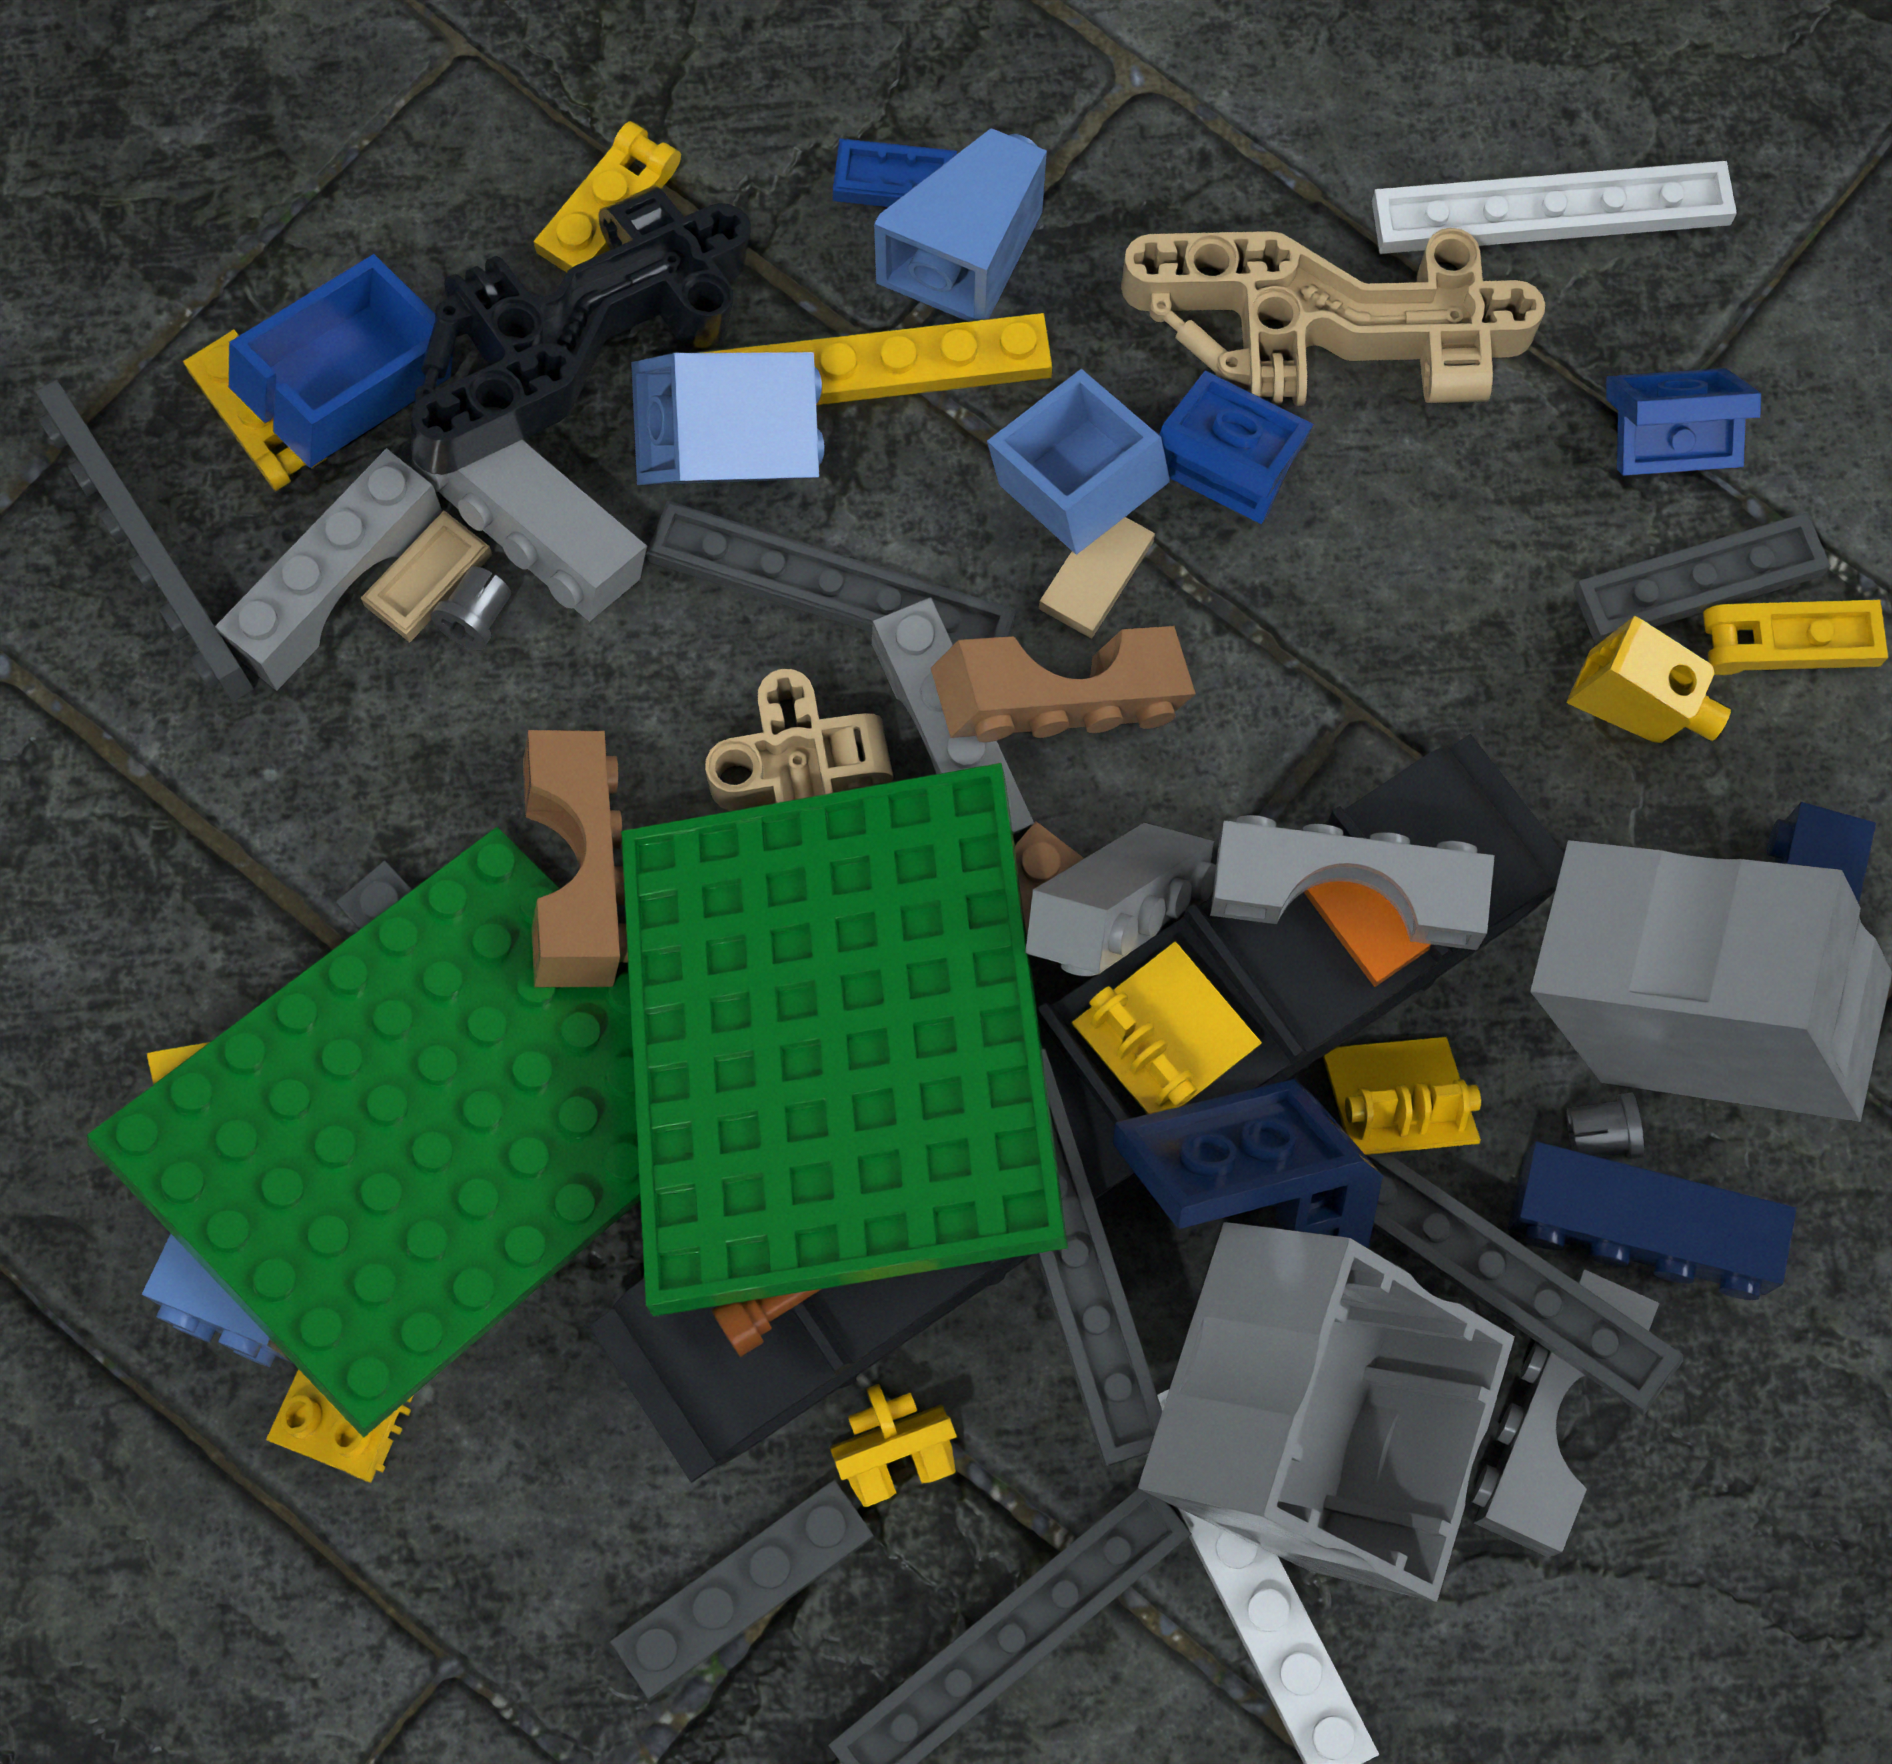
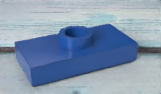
M839 138L833 184V201L889 207L956 156L957 151Z

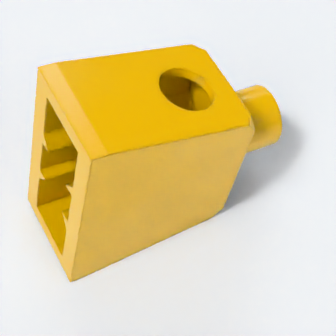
M1633 616L1589 651L1566 702L1655 743L1664 742L1685 727L1713 741L1722 732L1731 713V708L1706 695L1715 674L1712 664L1636 616Z

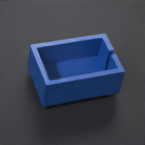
M373 254L229 342L228 387L264 423L274 418L273 432L311 468L415 401V391L419 386L423 385L426 376L422 372L421 367L434 326L435 313ZM454 347L444 378L437 380L436 387L451 377Z

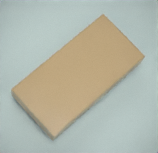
M443 510L361 597V600L368 610L408 642H411L432 620L431 613L438 602L449 599L469 568L473 566L481 567L492 556L490 546Z
M1124 517L1077 555L1072 551L1041 598L1039 610L1092 639L1153 544L1155 533Z

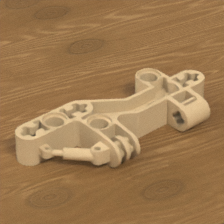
M1457 228L1441 229L1432 235L1426 245L1415 283H1363L1288 236L1271 231L1174 233L1140 236L1133 240L1126 249L1121 283L1123 297L1129 305L1138 310L1150 311V317L1156 322H1167L1177 331L1175 338L1214 371L1216 376L1246 389V391L1258 397H1270V402L1274 405H1281L1283 397H1292L1295 406H1304L1307 394L1306 348L1314 345L1321 346L1340 358L1349 361L1420 359L1423 393L1427 403L1488 402L1493 382L1492 358L1518 356L1528 350L1545 312L1543 295L1535 286L1528 282L1517 280L1483 281L1478 243L1471 234ZM1438 263H1450L1456 266L1458 270H1446L1440 267ZM1205 267L1214 268L1221 274L1208 276L1199 272L1198 269ZM1237 268L1242 269L1241 274L1236 273ZM1177 270H1183L1182 275H1176ZM1234 310L1241 317L1243 349L1228 352L1195 322L1189 320L1185 323L1173 311ZM1268 319L1276 320L1284 328L1270 329L1264 326L1261 321Z
M779 669L771 672L762 680L758 688V706L763 733L734 737L718 742L710 750L706 758L705 770L713 800L721 808L728 811L890 783L894 778L882 718L875 714L864 713L819 719L814 689L810 680L803 673L793 669ZM792 700L797 727L785 730L780 701ZM857 745L861 747L863 762L859 760ZM733 766H742L752 772L750 778L738 785L724 783L720 776L727 768Z

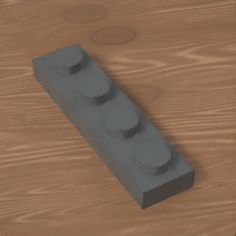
M1808 512L1579 580L1573 591L1594 643L1597 645L1633 616L1644 620L1653 627L1703 613V611L1712 606L1733 604L1822 577L1827 573L1831 565Z
M834 1479L611 1640L610 1643L648 1700H652L874 1538V1535Z

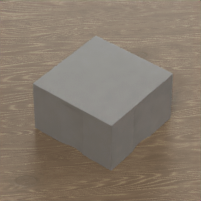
M1568 840L1530 992L1601 1083L1861 1122L1892 971L1876 938L1861 923L1859 917L1861 908L1842 870L1745 859L1703 858L1662 850Z
M1224 1222L1138 1489L1310 1572L1437 1602L1464 1512L1472 1465L1477 1450L1488 1429L1515 1336L1460 1303L1445 1301L1433 1296L1423 1289L1411 1274L1351 1238Z

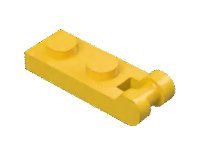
M633 121L625 123L617 133L610 150L533 241L536 253L567 273L572 267L611 250L604 239L599 225L598 214L600 209L654 185L662 189L680 163V151L666 142L658 145L648 139L647 130ZM635 159L646 165L639 176L628 170Z
M232 330L184 360L183 363L194 381L276 492L291 482L289 476L306 464L289 447L274 455L270 450L283 442L273 432L274 418L264 423L228 387L229 342L239 336L235 330ZM327 458L323 459L322 461L311 467V469L325 461Z
M1881 600L1722 604L1712 606L1703 611L1705 632L1712 635L1713 649L1708 651V662L1712 664L1715 675H1732L1744 670L1881 667L1888 659ZM1753 630L1754 644H1738L1737 631Z

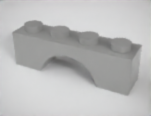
M386 448L215 626L233 656L277 691L319 647L324 624L331 610L347 588L374 564L390 557L399 558L442 513L433 485Z
M930 597L874 620L872 626V646L896 699L903 703L912 717L929 753L936 774L1002 763L1006 778L1014 845H1016L1034 822L997 741L979 742L976 736L950 738L931 667L953 644L932 598Z
M1254 815L1240 816L1236 819V822H1223L1210 916L1277 924L1288 905L1307 889L1323 883L1344 881L1367 886L1384 896L1400 914L1411 942L1478 950L1487 934L1495 855L1477 853V847L1472 844L1445 841L1438 843L1437 848L1411 845L1408 837L1395 833H1375L1370 835V839L1343 836V830L1325 824H1309L1303 827V831L1278 828L1274 820Z
M1583 1270L1573 1278L1574 1281L1649 1331L1659 1306L1658 1302L1587 1270ZM1535 1342L1527 1356L1520 1376L1521 1379L1530 1383L1521 1405L1518 1406L1511 1403L1503 1416L1497 1431L1496 1440L1504 1443V1448L1496 1468L1486 1465L1482 1470L1474 1488L1471 1502L1480 1506L1474 1524L1549 1558L1562 1553L1587 1490L1566 1465L1558 1446L1556 1434L1558 1410L1564 1395L1576 1380L1586 1375L1540 1343Z

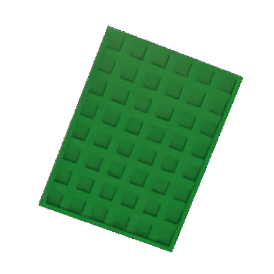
M1002 763L621 831L646 1306L652 1316L1068 1248L1029 954L1025 953L1027 935L1006 778Z
M498 827L494 828L87 1134L88 1146L363 1438L640 1201L628 962H619L613 987H535L532 925L537 899L549 895L560 888Z

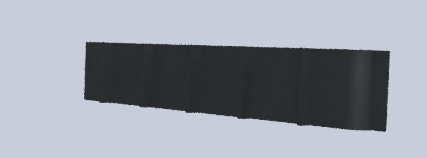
M1471 734L1450 748L1441 747L1425 755L1346 809H1343L1341 806L1337 807L1331 812L1329 820L1323 823L1343 830V836L1370 839V835L1375 833H1395L1408 837L1411 845L1437 848L1438 843L1458 841L1476 846L1478 849L1477 853L1495 855L1488 929L1478 950L1529 915L1556 891L1564 858L1563 851ZM1304 892L1288 905L1277 924L1210 916L1211 898L1201 906L1194 903L1186 908L1183 918L1053 1005L1044 1003L1038 1007L1037 1018L1041 1048L1046 1050L1097 1210H1100L1133 1186L1143 1184L1113 1145L1116 1122L1148 1115L1072 1024L1076 1018L1092 1007L1089 1002L1101 990L1108 986L1115 989L1176 941L1262 1042L1260 1046L1186 1104L1189 1105L1294 1079L1302 1070L1421 989L1425 991L1430 988L1438 977L1478 950L1431 944L1426 953L1374 987ZM1034 1254L821 1289L769 1322L772 1329L761 1336L764 1343L742 1357H739L711 1311L714 1307L652 1316L646 1306L645 1278L630 1288L620 1297L611 1310L589 1327L687 1478L693 1483L716 1466L727 1463L748 1451L837 1389L848 1387L856 1381L855 1377L987 1286L1000 1283L1005 1279L1006 1273Z

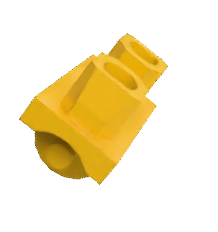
M879 1384L866 1388L872 1407L848 1416L854 1435L877 1426L879 1428L829 1446L841 1480L848 1479L850 1486L863 1507L884 1501L896 1494L886 1464L911 1455L922 1484L931 1483L955 1473L950 1440L957 1436L951 1419L947 1416L943 1405L935 1406L893 1422V1420L917 1412L916 1405L911 1393L886 1401Z

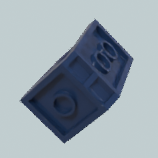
M1294 1079L1115 1123L1113 1145L1178 1229L1273 1205L1277 1208L1275 1219L1284 1230L1351 1238L1366 1248L1369 1247L1383 1175L1315 1096Z

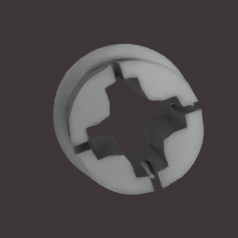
M476 566L469 568L447 601L438 602L431 613V619L442 633L456 643L473 650H482L491 638L489 628L510 598L511 590L496 575H494L485 588L484 585L492 575V572Z
M1633 1093L1619 1094L1615 1102L1567 1108L1568 1131H1574V1133L1569 1134L1572 1151L1596 1157L1626 1153L1628 1159L1642 1158L1644 1156L1642 1123L1637 1101Z

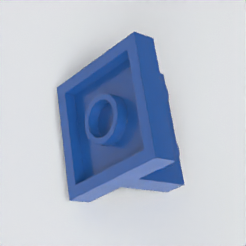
M1727 368L1607 376L1606 400L1618 410L1617 470L1622 475L1744 467L1745 420L1747 418H1760L1761 392Z
M1204 371L1164 422L1159 436L1162 439L1170 479L1262 524L1273 506L1291 463L1305 445L1314 424L1214 374Z

